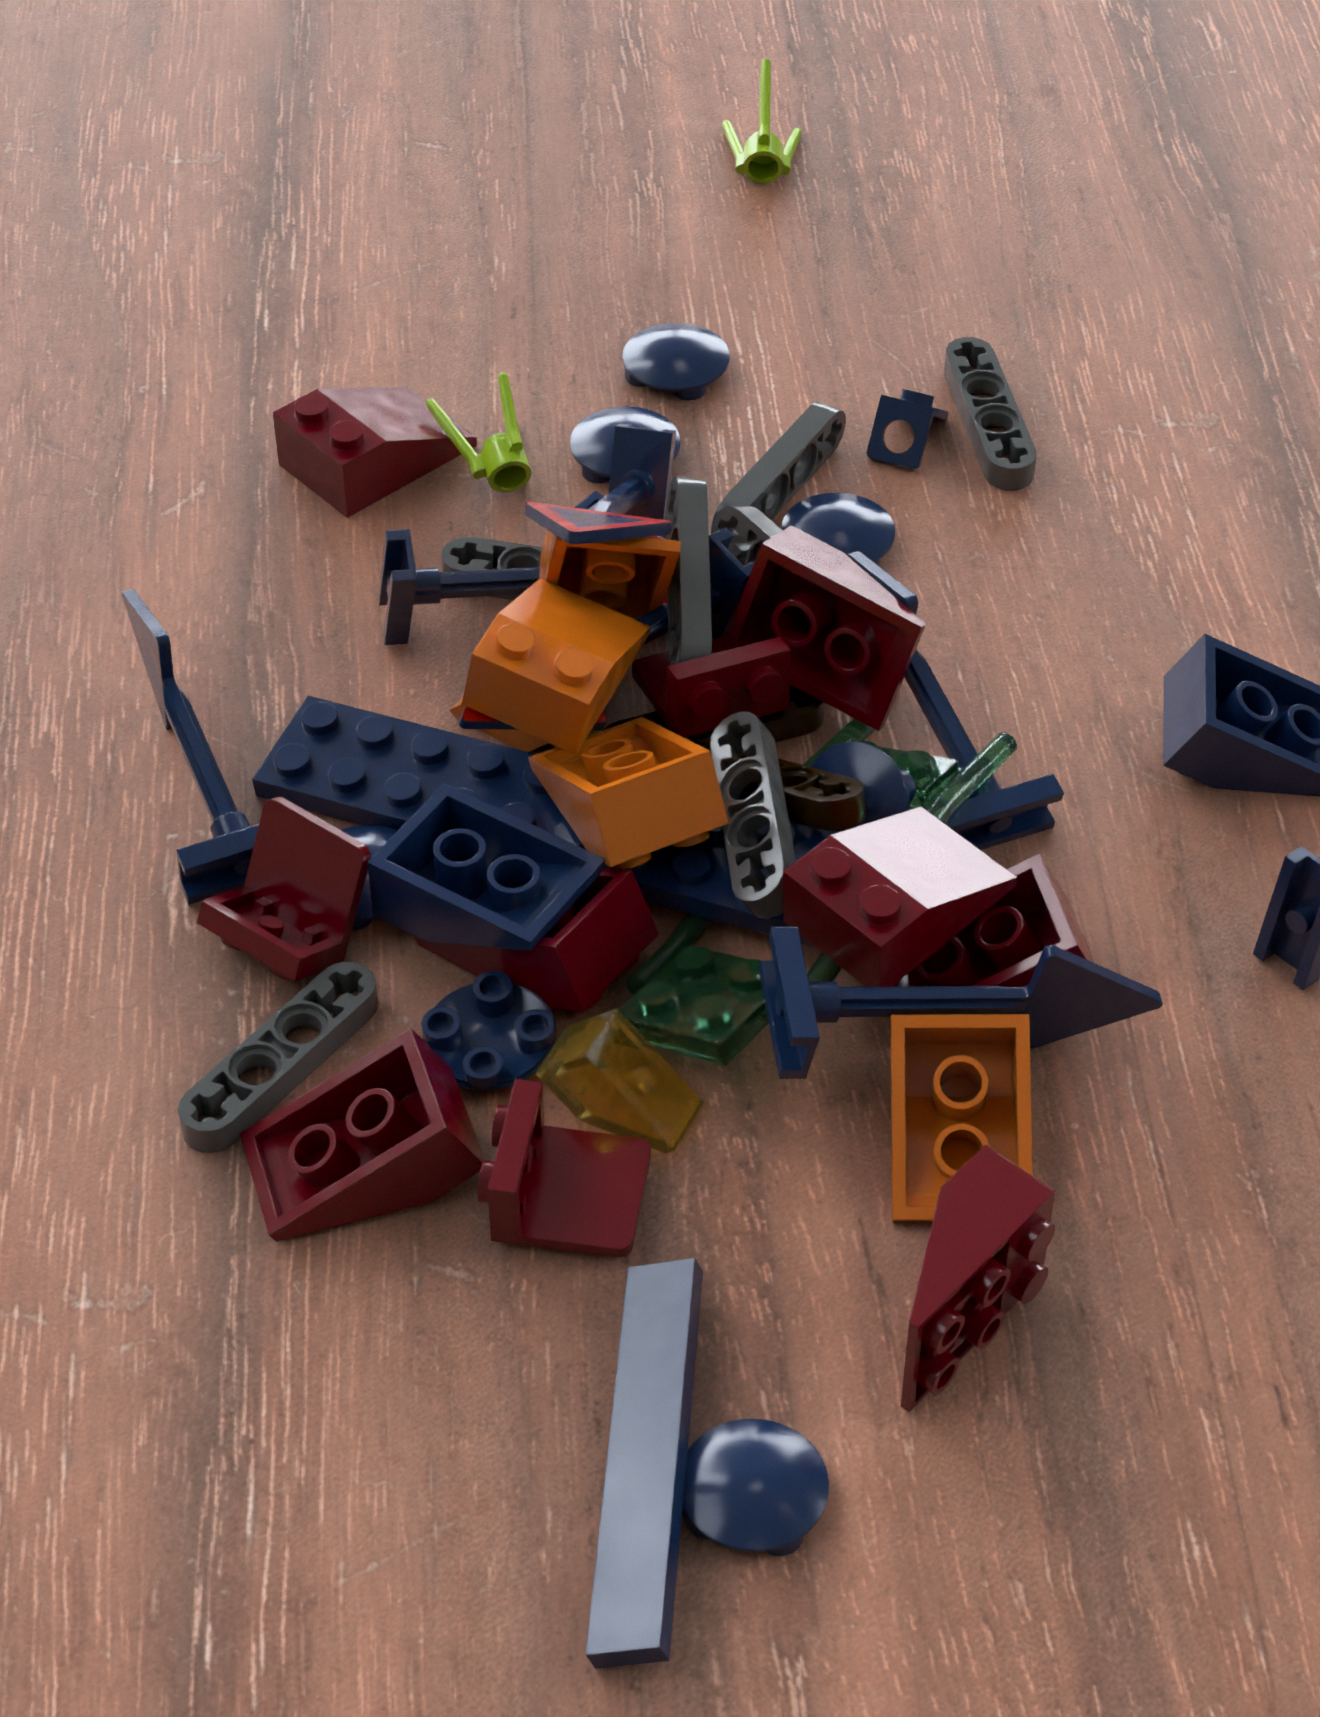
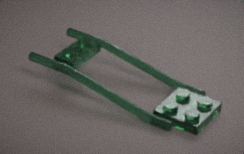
M853 718L803 765L811 767L813 762L824 751L840 743L864 742L884 751L896 763L899 769L907 771L912 776L916 792L914 799L910 803V810L923 807L946 824L951 815L1016 751L1017 743L1010 734L1000 732L961 769L958 768V762L954 759L932 756L922 750L903 751L880 747L873 742L865 741L876 730ZM687 913L667 941L627 978V988L634 996L612 1016L617 1038L727 1066L769 1024L758 970L762 960L746 959L715 952L705 947H694L714 920ZM821 953L807 972L808 981H834L842 968L828 956Z

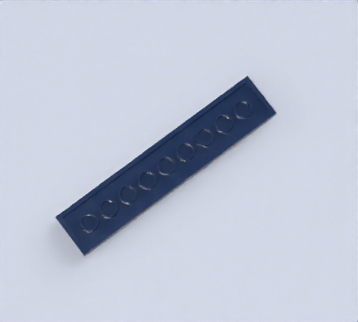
M309 695L252 778L255 794L258 797L269 800L283 797L302 809L361 825H380L397 830L446 783L585 849L532 771L528 757L536 754ZM789 821L796 861L827 837L838 832L820 830ZM722 826L710 830L709 838L701 843L687 847L669 845L651 852V859L646 863L625 869L632 870L646 902L768 935L771 927H789L783 922V913L769 919L758 918L735 896L731 884ZM764 826L755 831L748 839L746 847L749 848L760 843L768 834L770 826ZM606 865V868L616 869V868H614V866H613V867H609L608 865ZM766 868L760 870L765 875V878L771 875ZM799 935L801 944L815 947Z

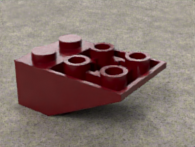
M986 1144L940 1188L909 1320L901 1407L908 1412L929 1392L932 1395L940 1394L954 1378L960 1360L974 1346L978 1349L985 1348L999 1332L1005 1314L1018 1301L1023 1304L1029 1303L1041 1290L1048 1276V1268L1044 1266L1047 1246L1055 1232V1225L1051 1223L1055 1190Z

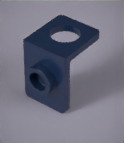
M902 389L900 399L881 395L866 452L867 456L871 459L918 469L921 466L933 417L947 420L949 412L932 407L934 396ZM897 420L908 422L914 430L912 446L902 453L892 452L887 448L884 441L886 428Z

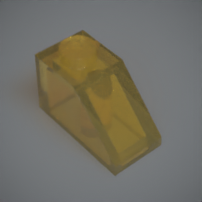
M617 1008L566 1026L535 1073L578 1120L616 1135L643 1138L650 1143L652 1149L665 1154L675 1151L704 1103Z

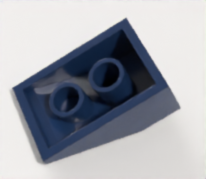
M1204 634L1164 676L1163 766L1216 789L1320 797V685Z
M446 783L367 862L374 916L427 942L531 951L606 868L604 858Z

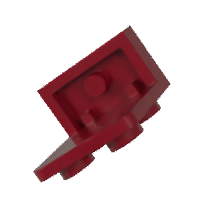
M727 636L712 639L711 655L669 665L668 651L636 659L632 663V677L672 732L682 737L700 735L715 729L724 719L738 712H750L757 716V718L789 709L791 649L779 636L725 650L722 647Z
M283 797L270 799L263 806L244 886L202 900L197 924L219 936L222 943L226 946L244 951L266 964L269 970L278 977L295 982L321 972L329 966L344 962L368 871L367 862L371 859L370 850L361 841Z
M515 1079L509 1105H498L494 1115L492 1146L498 1147L495 1161L484 1160L479 1175L478 1202L488 1203L491 1241L610 1257H624L632 1251L651 1161L650 1143L638 1137L544 1126L542 1082Z

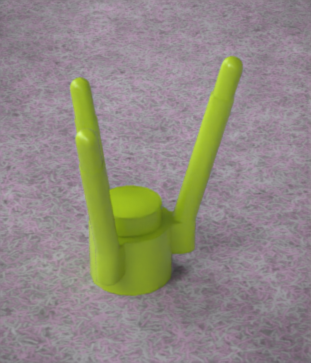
M767 58L761 61L759 131L749 137L745 142L743 150L731 122L725 120L722 123L724 134L735 157V171L738 174L745 173L750 180L762 184L771 183L777 180L781 174L788 175L791 172V159L802 135V130L795 128L783 150V144L780 139L770 132L771 63Z
M502 372L498 375L499 394L506 433H497L487 438L479 455L437 402L432 398L426 400L425 405L469 463L473 478L487 477L488 483L493 490L504 493L520 489L528 483L532 471L520 437L509 377L506 373Z

